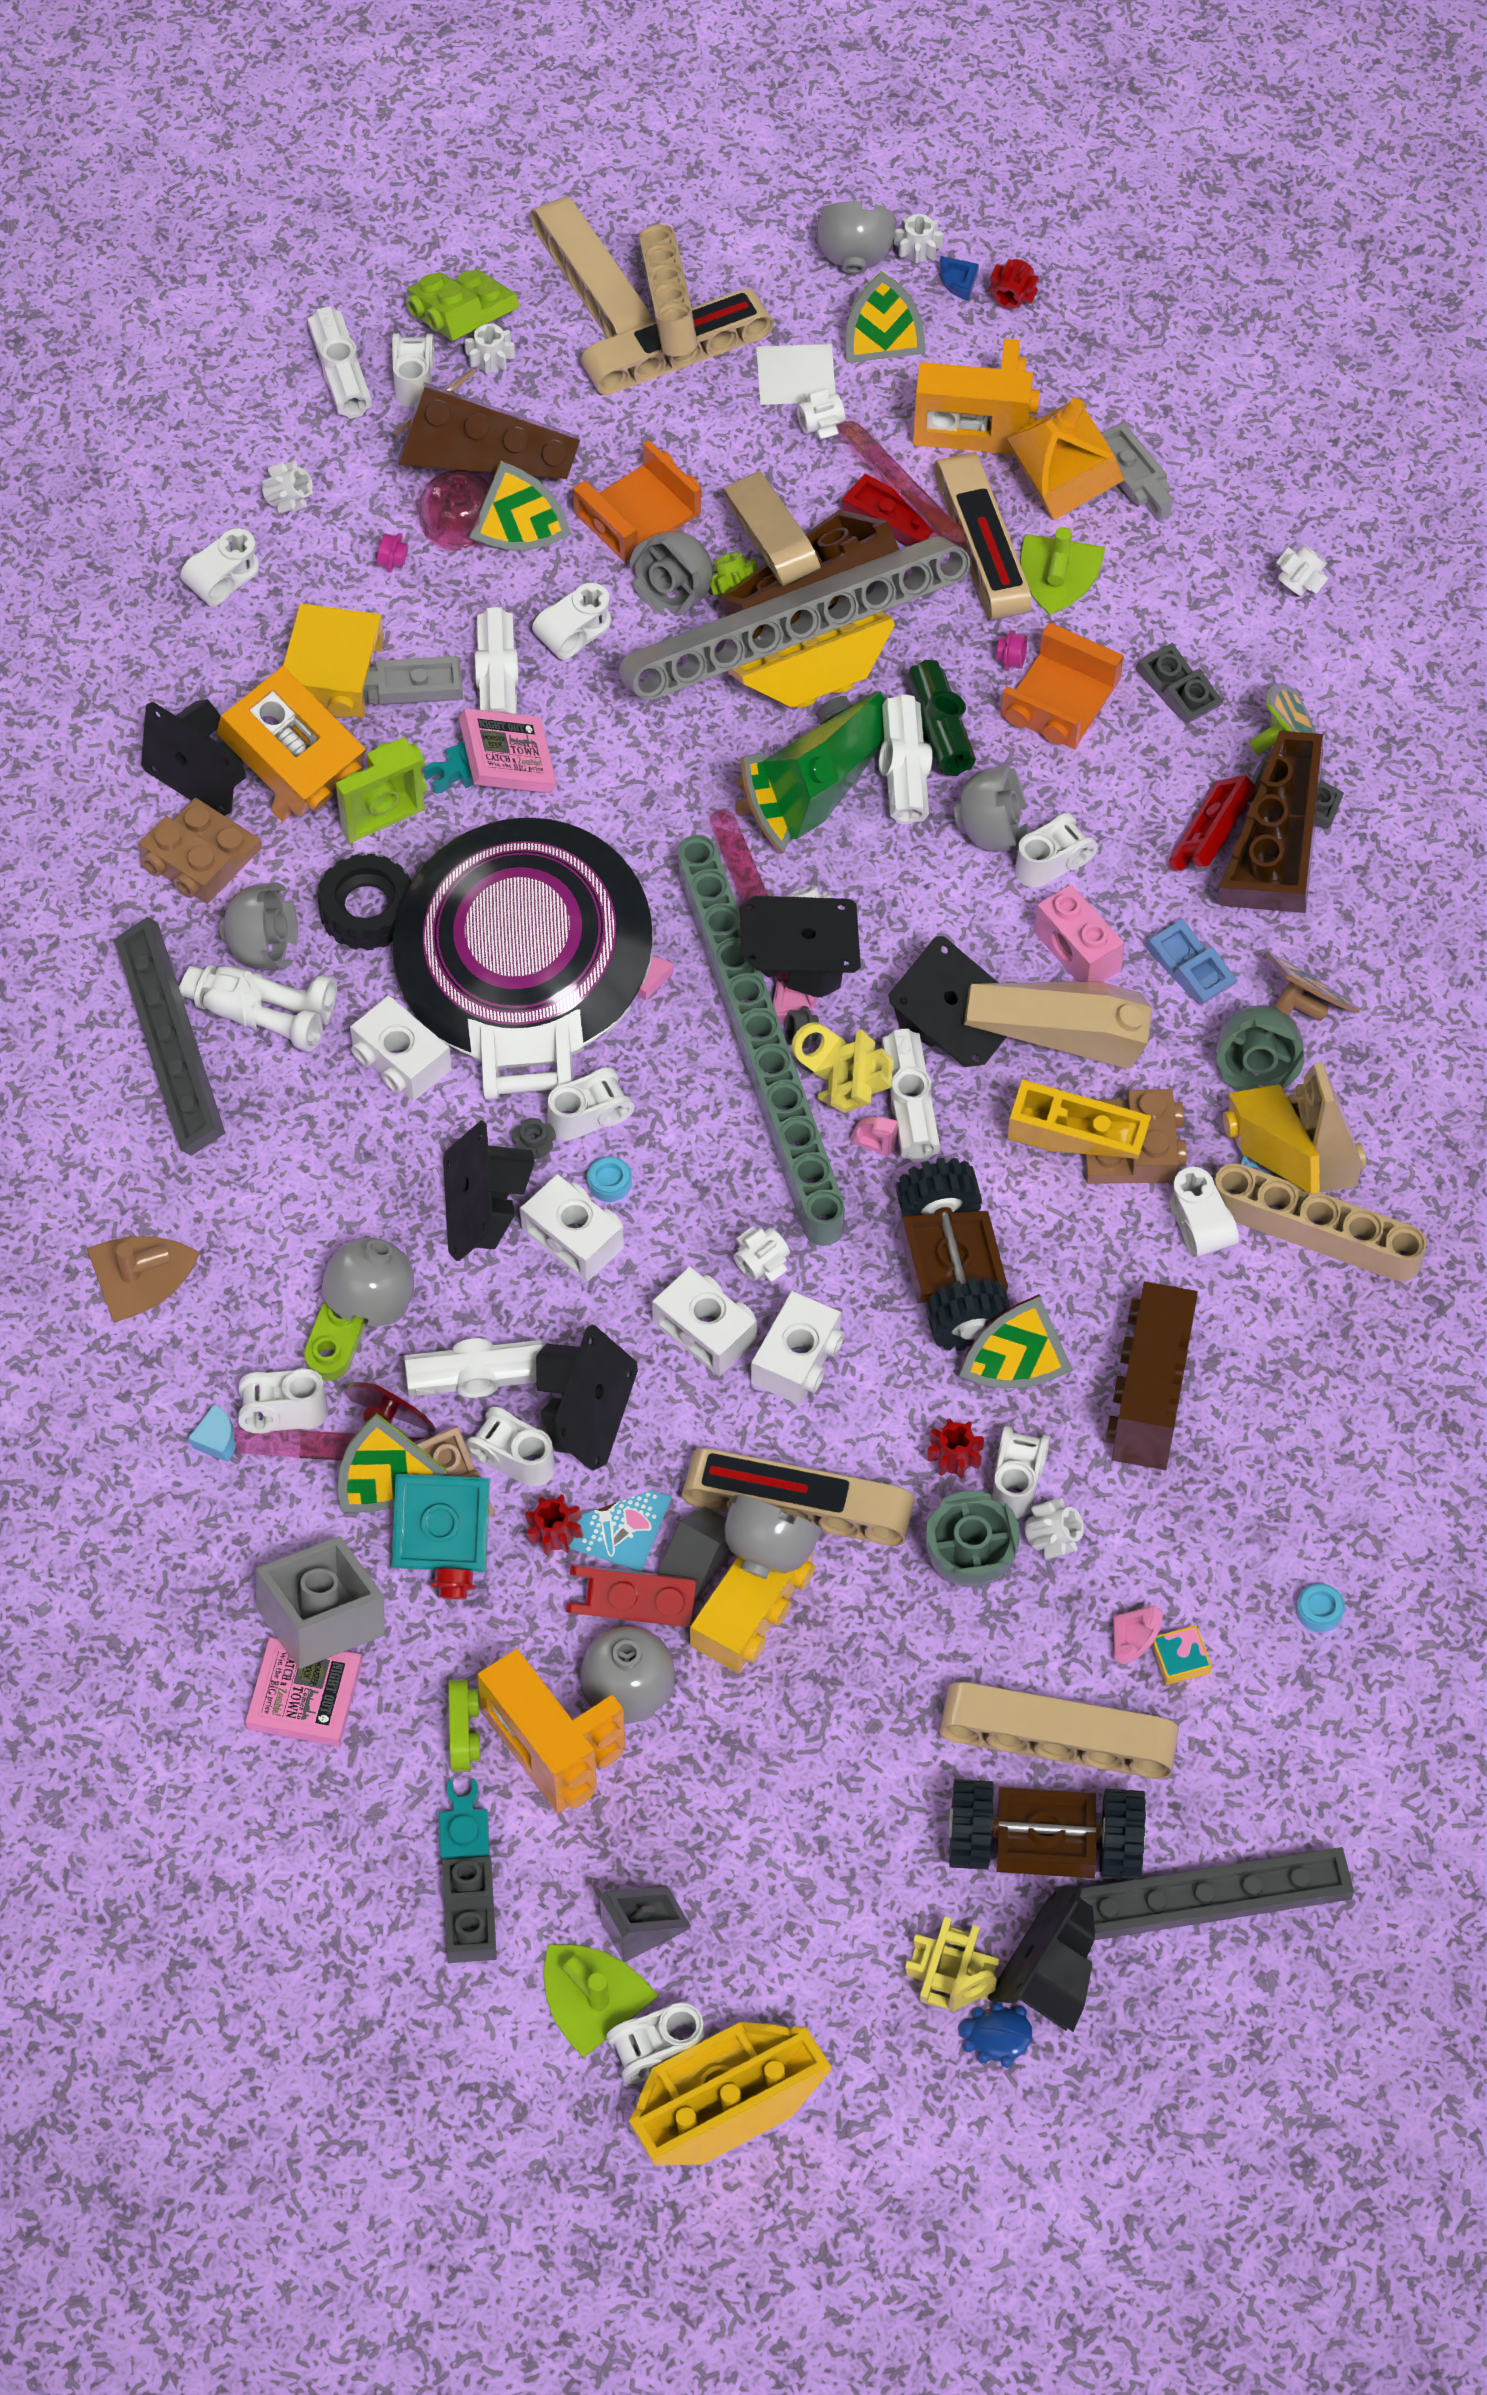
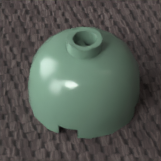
M1265 1005L1248 1006L1235 1012L1222 1025L1216 1042V1060L1221 1070L1222 1078L1227 1084L1238 1091L1260 1088L1258 1085L1271 1086L1280 1084L1282 1089L1289 1086L1300 1075L1305 1063L1302 1035L1293 1019L1279 1009Z
M961 1491L945 1497L939 1503V1507L933 1512L932 1516L930 1515L926 1524V1551L933 1568L942 1577L962 1587H982L998 1581L1009 1571L1019 1550L1020 1533L1019 1523L1015 1514L1006 1503L1004 1506L1001 1505L998 1501L991 1499V1494L984 1491Z

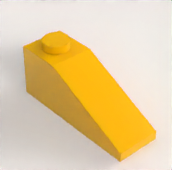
M1022 1079L1009 1118L1007 1139L1052 1152L1139 1159L1151 1121V1115Z
M1277 1084L1228 1093L1229 1111L1223 1112V1125L1227 1137L1234 1138L1241 1153L1308 1193H1319V1154L1281 1085Z

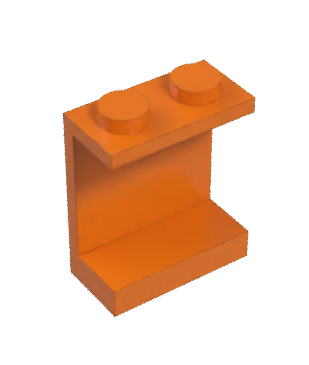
M648 440L643 443L642 466L600 493L586 480L573 488L574 514L618 557L627 562L630 560L634 548L645 539L660 532L677 530L700 515L702 490L693 476L686 475L675 465L673 458L668 452L660 451Z
M1049 622L1041 634L1040 654L1017 689L1014 690L1006 686L1003 690L1000 716L1006 718L1016 727H1026L1043 735L1053 744H1063L1076 749L1121 680L1124 655Z

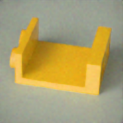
M303 603L299 605L283 666L336 717L348 718L354 716L364 718L366 711L364 688L374 651L381 652L384 641L382 614Z

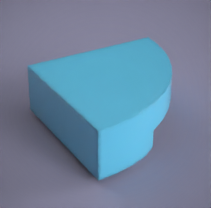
M214 1404L190 1435L188 1441L193 1449L228 1462L236 1448L234 1427L226 1412Z

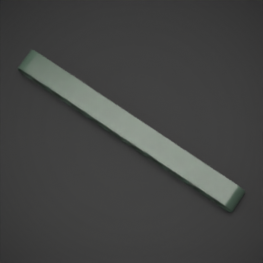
M691 835L683 839L678 847V875L804 1234L809 1241L816 1245L827 1246L834 1244L842 1237L844 1231V1200L760 970H755L741 957L739 909L716 845L707 836ZM729 965H739V966H738V967H731V966H729ZM741 1000H752V1001H751V1002H742ZM754 1035H763V1036H765V1037L757 1038V1037H753V1036H754ZM774 1070L778 1071V1073L770 1074L766 1073V1071ZM788 1106L791 1107V1109L782 1110L778 1107ZM795 1142L804 1143L805 1145L793 1146L791 1144ZM806 1179H815V1180H817L818 1182H816V1183H807V1182H804V1180H806ZM828 1216L832 1219L823 1221L817 1219V1217Z

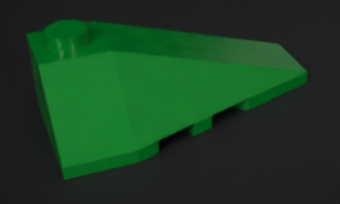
M881 691L873 692L762 761L791 840L800 838L827 820L880 750L884 742L882 704L885 702Z

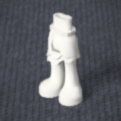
M208 965L205 969L189 966L179 985V990L182 997L193 999L196 1007L208 1009L216 1015L233 1020L244 1027L248 1026L256 1032V1025H259L290 1039L296 1048L310 1052L318 1046L322 1037V1024L327 1025L332 1016L337 995V982L335 978L320 975L311 982L307 990H301L273 982L262 977L261 973L252 972V970L232 966H222L217 969L214 965ZM262 1001L280 1006L282 1008L288 1009L298 1014L291 1015L264 1007Z

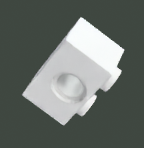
M389 995L350 1026L351 1050L359 1063L367 1068L373 1066L381 1073L383 1081L394 1093L399 1094L402 1091L413 1102L452 1070L450 1047ZM395 1050H404L401 1053H392Z
M558 1174L520 1207L521 1230L586 1283L624 1249L623 1224L618 1216L609 1209L605 1208L602 1210L590 1200L589 1195L580 1185L575 1182L570 1184ZM573 1223H579L583 1225L580 1228L567 1227L568 1225Z
M690 1266L652 1301L653 1323L719 1377L756 1343L757 1320L753 1312L741 1302L735 1303L723 1294L721 1287L713 1278L708 1275L701 1276ZM704 1316H711L716 1318V1320L712 1322H703L699 1320V1318Z
M791 1291L751 1363V1384L801 1405L808 1391L815 1393L818 1390L825 1374V1368L822 1365L827 1356L835 1357L842 1346L845 1332L840 1330L841 1312ZM795 1347H804L810 1351L806 1353H796L793 1352L791 1349Z

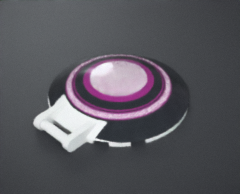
M513 818L485 824L462 834L441 848L425 863L409 885L401 901L393 932L394 968L406 1002L421 1023L445 1044L462 1053L473 1056L474 1060L482 1062L483 1089L486 1100L500 1099V1094L553 1090L559 1085L574 1081L573 1055L583 1051V1046L594 1041L604 1032L608 1034L631 1009L630 1004L637 995L641 985L646 981L653 952L652 916L644 890L632 868L619 853L596 835L565 822L544 818ZM557 1064V1072L499 1077V1069Z

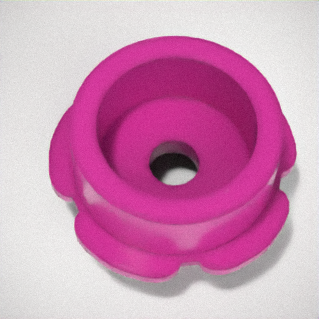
M385 533L379 546L376 564L387 568L388 573L393 572L394 566L402 568L407 557L409 545L402 542L403 536L401 533H398L396 536Z
M1010 630L1007 637L1000 636L997 661L1004 662V669L1006 671H1009L1010 667L1023 668L1027 652V636L1016 634L1015 630Z

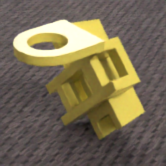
M818 1022L808 1023L796 1032L791 1046L793 1055L798 1061L811 1069L815 1075L828 1081V1090L818 1093L820 1101L846 1113L871 1104L872 1094L891 1088L893 1059L882 1048L875 1050V1041L862 1029L856 1031L855 1042L849 1044L842 1037H839ZM820 1033L821 1044L819 1048L811 1054H804L802 1044L809 1034Z
M945 1916L937 1940L915 1934V1950L911 1961L907 1960L905 1969L907 1977L924 1981L920 2002L956 2012V2010L980 1998L986 2000L987 1996L995 1991L997 1979L994 1972L1000 1959L974 1951L978 1941L980 1926L972 1925L971 1932L969 1933L952 1928V1918ZM946 1942L964 1947L965 1951L945 1946ZM934 1989L950 1994V1998L932 1993L931 1990Z

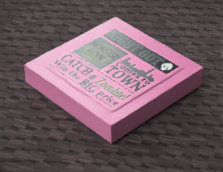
M463 709L459 716V721L474 785L546 793L553 791L557 783L541 717Z
M269 1637L246 1718V1728L248 1730L340 1747L363 1662L362 1654L344 1651L299 1669L279 1639Z

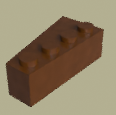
M424 382L398 458L399 465L495 473L500 461L532 476L567 479L580 443V438L578 435Z
M843 510L836 511L805 534L816 553L821 569L782 587L767 563H765L718 598L725 616L900 550L888 521ZM838 596L832 598L828 607L838 601ZM801 610L794 613L790 624L795 623L799 619ZM763 625L755 629L752 636L753 639L762 633Z
M1279 731L1263 772L1261 784L1247 813V820L1240 838L1236 841L1231 854V861L1219 885L1221 906L1306 913L1323 760V734Z
M1144 1281L1141 1298L1132 1297L1127 1324L1136 1325L1134 1337H1124L1120 1363L1128 1364L1126 1377L1117 1375L1113 1403L1121 1404L1119 1417L1110 1415L1105 1443L1114 1444L1111 1461L1160 1470L1167 1469L1198 1291Z

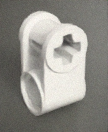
M393 333L392 362L395 397L399 404L405 407H416L423 383L431 384L435 358L433 333H427L426 337H401L399 333Z
M240 528L224 532L220 538L187 560L180 572L181 580L209 606L219 605L232 592L258 573L259 562L254 554L256 545L253 535L249 531Z
M585 583L579 586L575 591L555 605L547 607L537 616L532 626L533 633L559 659L566 660L579 652L583 646L609 629L611 616L608 611L610 598L607 589L597 583Z
M1071 813L1061 814L1050 823L1021 838L1016 858L1015 876L1025 886L1041 887L1068 871L1076 870L1088 863L1096 854L1098 843L1092 837L1087 838L1076 826V818Z
M607 1067L598 1069L588 1076L559 1085L550 1092L548 1097L547 1123L554 1128L556 1138L560 1140H573L600 1128L618 1124L631 1116L635 1105L632 1099L624 1096L618 1085L619 1077L615 1069ZM571 1111V1112H573V1113H571V1114H564V1113H561V1112Z
M1194 1166L1179 1171L1174 1180V1192L1171 1195L1170 1208L1182 1231L1184 1242L1191 1256L1199 1258L1238 1244L1239 1235L1235 1220L1230 1210L1225 1206L1211 1175L1204 1169Z
M302 1368L294 1371L269 1373L253 1372L243 1376L239 1381L238 1392L243 1398V1407L238 1413V1423L247 1432L263 1434L280 1430H309L320 1426L327 1419L328 1407L322 1376L312 1369ZM259 1385V1394H256L255 1386ZM259 1412L263 1414L262 1420H259Z
M499 1407L489 1408L485 1415L487 1420L475 1437H469L465 1442L469 1455L481 1464L497 1469L528 1486H541L551 1480L555 1473V1460L552 1441L549 1435L517 1419L504 1409ZM530 1455L542 1456L535 1461L524 1460Z
M1005 1426L997 1457L992 1499L998 1501L1003 1506L1006 1503L1013 1510L1016 1519L1026 1516L1033 1506L1039 1477L1042 1476L1050 1436L1043 1435L1041 1438L1013 1433L1012 1427ZM1017 1488L1020 1489L1022 1492L1011 1493L1006 1489Z
M682 2002L672 2004L667 2008L644 2017L634 2018L618 2024L606 2036L608 2043L617 2049L624 2067L621 2075L626 2084H635L647 2080L653 2067L706 2040L702 2015L691 2004ZM679 2025H688L695 2029L693 2035L688 2039L678 2040L670 2036L671 2031ZM633 2045L636 2046L639 2056L636 2055Z

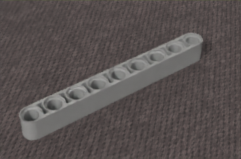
M945 537L929 538L627 655L621 662L619 677L623 684L642 699L653 700L954 584L962 580L968 573L970 557L963 548ZM949 553L948 561L940 567L942 558ZM912 567L913 570L910 577L903 581L904 573ZM875 581L873 591L866 595L867 587ZM838 596L837 604L828 610L829 602L832 598ZM801 610L799 619L795 623L790 624L794 613ZM763 625L762 633L753 639L752 636L755 629ZM725 639L724 648L720 652L714 653L716 645ZM688 654L685 664L680 668H676L679 658ZM650 669L646 680L638 683L639 675L644 670Z

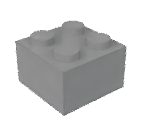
M341 1536L255 1568L257 1609L299 1669L385 1636L384 1595Z

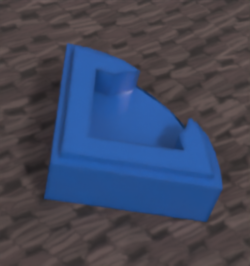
M941 256L939 275L943 285L953 295L969 301L978 275L979 264Z

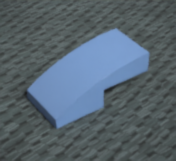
M1183 918L1150 938L1145 945L1152 956L1182 989L1201 1005L1238 981L1213 946L1205 949Z

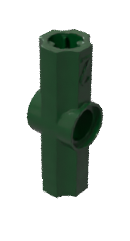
M924 660L918 665L911 666L906 677L915 700L921 703L923 740L930 743L938 767L947 776H958L966 770H971L975 764L976 757L961 719L966 711L965 702L958 694L951 691L944 669L939 666L937 660Z

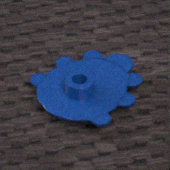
M995 2002L988 2013H985L982 2008L976 2007L972 2011L973 2019H964L958 2025L959 2036L968 2039L963 2043L964 2051L970 2053L977 2050L979 2052L977 2059L980 2063L986 2064L992 2059L1000 2061L1001 2066L1005 2068L1012 2066L1014 2059L1025 2053L1032 2041V2026L1026 2017L1027 2010L1025 2007L1017 2006L1012 2011L1004 2009L1002 2003Z

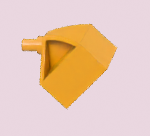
M1078 397L1072 398L1067 404L1007 437L1017 462L1053 520L1060 518L1124 481L1115 455L1085 409V403Z

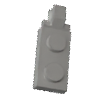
M1121 423L1102 432L1101 434L1115 455L1124 477V481L1118 485L1132 501L1134 500L1138 506L1145 504L1149 512L1158 521L1172 515L1171 506L1173 498L1168 493L1170 492V485L1167 482V473L1125 423Z
M447 656L376 661V666L370 667L364 688V701H368L370 704H395L463 699L460 657Z

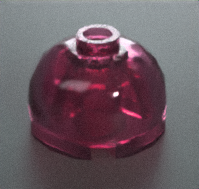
M449 470L433 478L425 486L419 500V523L425 538L435 546L449 551H461V547H469L471 545H474L475 548L483 546L484 543L469 538L472 530L480 524V510L490 483L477 473L467 470Z

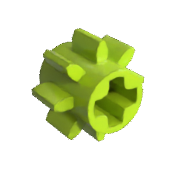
M740 551L727 553L715 559L713 562L715 567L713 569V580L710 585L713 595L721 593L723 595L757 570L756 559L747 561Z

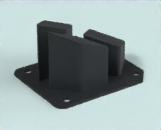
M208 699L198 700L175 716L155 702L146 704L141 766L144 771L192 801L196 797L222 815L230 814L232 812L234 787L246 778V772L242 759L223 740L217 742L209 736L218 729L221 715Z
M752 896L739 908L741 957L755 970H760L767 977H772L782 971H789L788 989L822 998L841 988L843 973H855L861 968L857 904L851 899ZM842 905L845 907V909L841 910L838 908V906ZM752 906L754 909L748 910L746 907Z
M945 936L934 937L888 994L889 1003L894 1007L900 1029L909 1028L910 1031L919 1033L921 1042L930 1047L938 1044L963 1067L985 1065L1007 1037L964 1025L968 988L970 985L999 982ZM942 946L947 948V953L941 951ZM978 1055L979 1062H975L972 1056Z
M480 1120L445 1151L443 1158L448 1251L456 1261H460L474 1248L496 1249L515 1216L513 1200H508L507 1198L509 1194L524 1195L535 1163L532 1150L488 1145L487 1124L483 1120Z
M593 1324L586 1328L580 1347L547 1343L536 1356L537 1391L562 1394V1399L552 1398L541 1410V1417L552 1441L553 1449L555 1452L572 1454L592 1471L606 1465L638 1372L637 1361Z
M1060 1886L1046 1900L996 1981L995 1991L989 1994L988 2000L1015 2004L1018 2000H1021L1065 2031L1069 2029L1074 2032L1086 2003L1093 1964L1087 1957L1095 1940L1093 1906L1080 1898L1081 1887Z

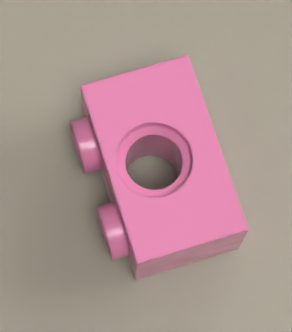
M1072 884L1037 904L1034 933L1077 982H1104L1121 971L1125 943Z

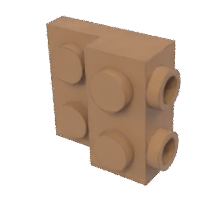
M195 797L174 819L165 816L138 843L141 864L150 874L156 877L164 876L172 881L178 891L188 898L195 896L208 904L262 849V842L260 838Z
M1173 1089L1128 1090L1127 1099L1098 1100L1151 1115V1121L1139 1159L1085 1154L1087 1184L1174 1183L1179 1166H1186L1187 1148L1186 1140H1177L1176 1128H1183L1184 1111L1183 1102H1174Z

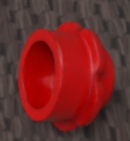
M436 1569L435 1583H430L431 1588L439 1589V1598L466 1600L467 1591L476 1589V1585H472L473 1571Z

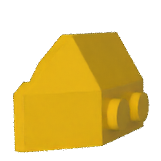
M881 611L729 670L728 673L744 685L791 708L807 707L814 704L818 697L831 692H846L854 687V683L867 679L895 626L894 620L891 616Z
M738 2022L653 2067L640 2094L636 2109L633 2110L629 2119V2123L653 2165H704L790 2119L832 2071L831 2065L807 2027L793 2026L792 2028H787L774 2024Z

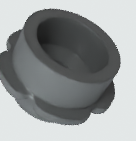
M847 696L836 697L818 709L817 713L821 718L820 725L853 706Z
M802 1006L800 1010H789L787 1013L785 1036L789 1045H792L796 1032L802 1026L812 1022L819 1023L818 1016L812 1015L807 1006ZM819 1033L809 1034L803 1041L802 1049L809 1048L811 1041L818 1039Z
M539 1118L524 1120L523 1125L516 1126L512 1132V1142L516 1143V1148L532 1150L534 1159L546 1156L553 1148L552 1141L556 1138L554 1128L549 1123H542V1120ZM531 1135L538 1136L536 1139H530L529 1137Z

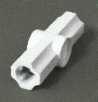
M330 306L317 309L316 313L308 318V326L322 364L323 378L329 385L338 414L345 415L349 419L361 417L367 409L372 407V400L357 359L356 344L350 339L341 311L333 310Z
M502 607L487 608L485 612L477 615L476 622L478 651H475L476 686L480 689V710L517 714L515 687L519 686L517 649H514L513 614L504 611Z
M901 694L894 698H887L882 704L884 742L879 753V771L881 775L887 776L890 817L894 818L898 824H912L924 821L929 815L926 779L931 770L932 749L929 744L923 742L921 703L915 700V696Z
M909 1028L893 1030L888 1036L882 1037V1049L893 1059L890 1109L895 1120L898 1121L897 1134L901 1157L908 1158L912 1162L925 1161L940 1152L930 1094L931 1079L926 1072L920 1034L910 1031ZM913 1093L918 1096L909 1097L903 1094Z
M471 1338L457 1343L453 1350L404 1355L409 1397L458 1392L463 1397L476 1398L489 1396L501 1386L536 1383V1356L543 1348L541 1340L492 1345L486 1339Z

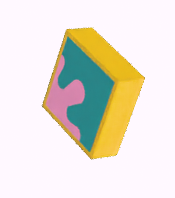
M1197 1625L1157 1635L1151 1647L1165 1685L1211 1674L1212 1665Z

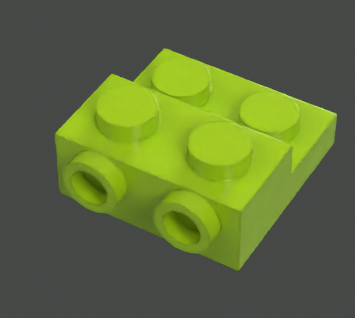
M479 269L465 271L456 280H452L441 272L431 273L423 276L419 283L407 288L409 297L406 298V304L411 315L415 319H420L429 325L434 332L441 333L451 341L520 307L515 292Z
M405 736L391 743H383L375 748V750L366 753L368 769L361 772H353L343 780L336 782L341 831L349 844L425 810L424 793L428 791L421 772V768L425 767V760L417 744L413 743L410 745Z

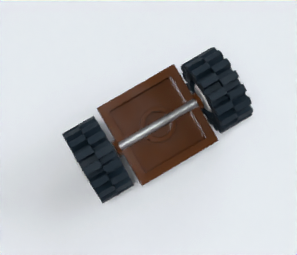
M939 1158L936 1164L930 1165L929 1161L921 1163L922 1168L920 1169L913 1166L908 1169L909 1175L902 1174L899 1177L900 1182H896V1193L902 1213L898 1227L917 1303H926V1312L933 1340L938 1347L943 1346L944 1350L950 1351L956 1347V1351H963L967 1346L972 1345L980 1331L997 1315L1010 1308L1007 1296L1008 1284L989 1212L979 1211L981 1209L982 1197L973 1166H970L969 1162L965 1160L959 1163L958 1158H951L948 1163L945 1162V1158Z
M954 1779L952 1808H950L949 1867L989 1870L991 1833L993 1831V1837H997L996 1872L1095 1878L1097 1843L1100 1844L1101 1877L1141 1878L1146 1837V1799L1144 1791L1105 1788L1102 1823L1096 1822V1793L999 1787L998 1816L992 1818L993 1781Z

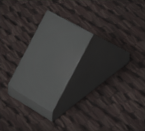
M705 1506L682 1519L657 1574L698 1579L695 1602L731 1552L725 1541L724 1526L726 1518Z
M668 1886L605 1891L600 1896L601 1923L623 1962H627L668 1941L691 1927Z

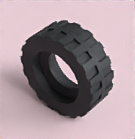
M375 854L352 855L349 859H342L336 862L333 868H329L325 872V878L321 879L319 884L318 904L321 922L325 924V931L329 936L332 935L337 943L348 945L349 948L355 950L362 948L366 951L374 950L377 947L384 948L389 946V943L393 941L395 920L401 901L411 884L408 873L405 874L403 867L398 863H393L390 858L385 856L378 857ZM372 886L379 888L385 893L388 904L386 909L379 915L367 918L355 917L345 907V900L348 894L356 888Z

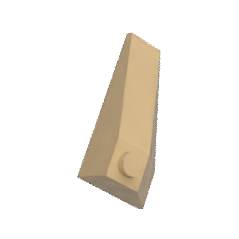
M1101 981L971 984L968 988L964 1025L1131 1069L1148 1044L1152 1007L1141 992Z
M1323 1062L1315 1063L1305 1074L1304 1084H1298L1295 1087L1296 1094L1289 1095L1288 1099L1319 1154L1320 1193L1356 1187L1361 1169L1366 1168L1365 1151L1362 1143H1355L1351 1127Z

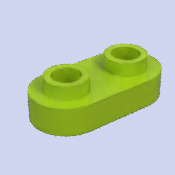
M326 1302L320 1309L307 1342L304 1356L307 1369L318 1372L322 1376L323 1381H332L339 1379L349 1370L366 1326V1318H360L355 1315L352 1321L337 1318L335 1316L337 1313L329 1308ZM327 1349L334 1351V1354L328 1357L320 1355L322 1351Z
M468 1679L449 1680V1733L452 1773L471 1772V1762H480V1735L470 1731V1718L479 1717L478 1688L469 1689Z

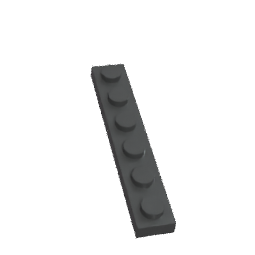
M146 917L114 940L180 1150L192 1156L226 1133L159 924L153 919Z
M1339 1847L1082 1888L1080 1898L1093 1906L1095 1940L1351 1900L1354 1895V1889L1344 1849Z

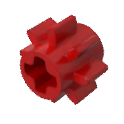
M1008 259L1004 267L996 264L989 277L992 281L988 289L989 292H993L995 301L1005 308H1020L1023 301L1031 304L1038 291L1036 284L1039 276L1034 275V270L1029 263L1020 259Z
M951 1418L947 1419L946 1426L941 1431L931 1429L929 1441L932 1445L927 1448V1461H938L940 1476L948 1472L957 1474L960 1479H963L964 1471L969 1466L980 1468L982 1456L979 1452L983 1450L984 1437H974L971 1430L972 1422L969 1421L966 1424L953 1423Z
M562 1494L557 1499L546 1500L542 1496L539 1497V1505L535 1512L528 1511L525 1513L527 1523L532 1527L526 1532L529 1542L534 1544L541 1541L545 1555H549L552 1550L561 1549L569 1553V1545L573 1539L583 1538L582 1527L576 1523L582 1518L579 1506H573L568 1509L565 1497Z

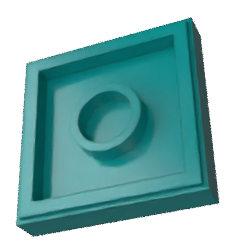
M396 1474L391 1568L423 1570L462 1569L473 1572H486L491 1478Z

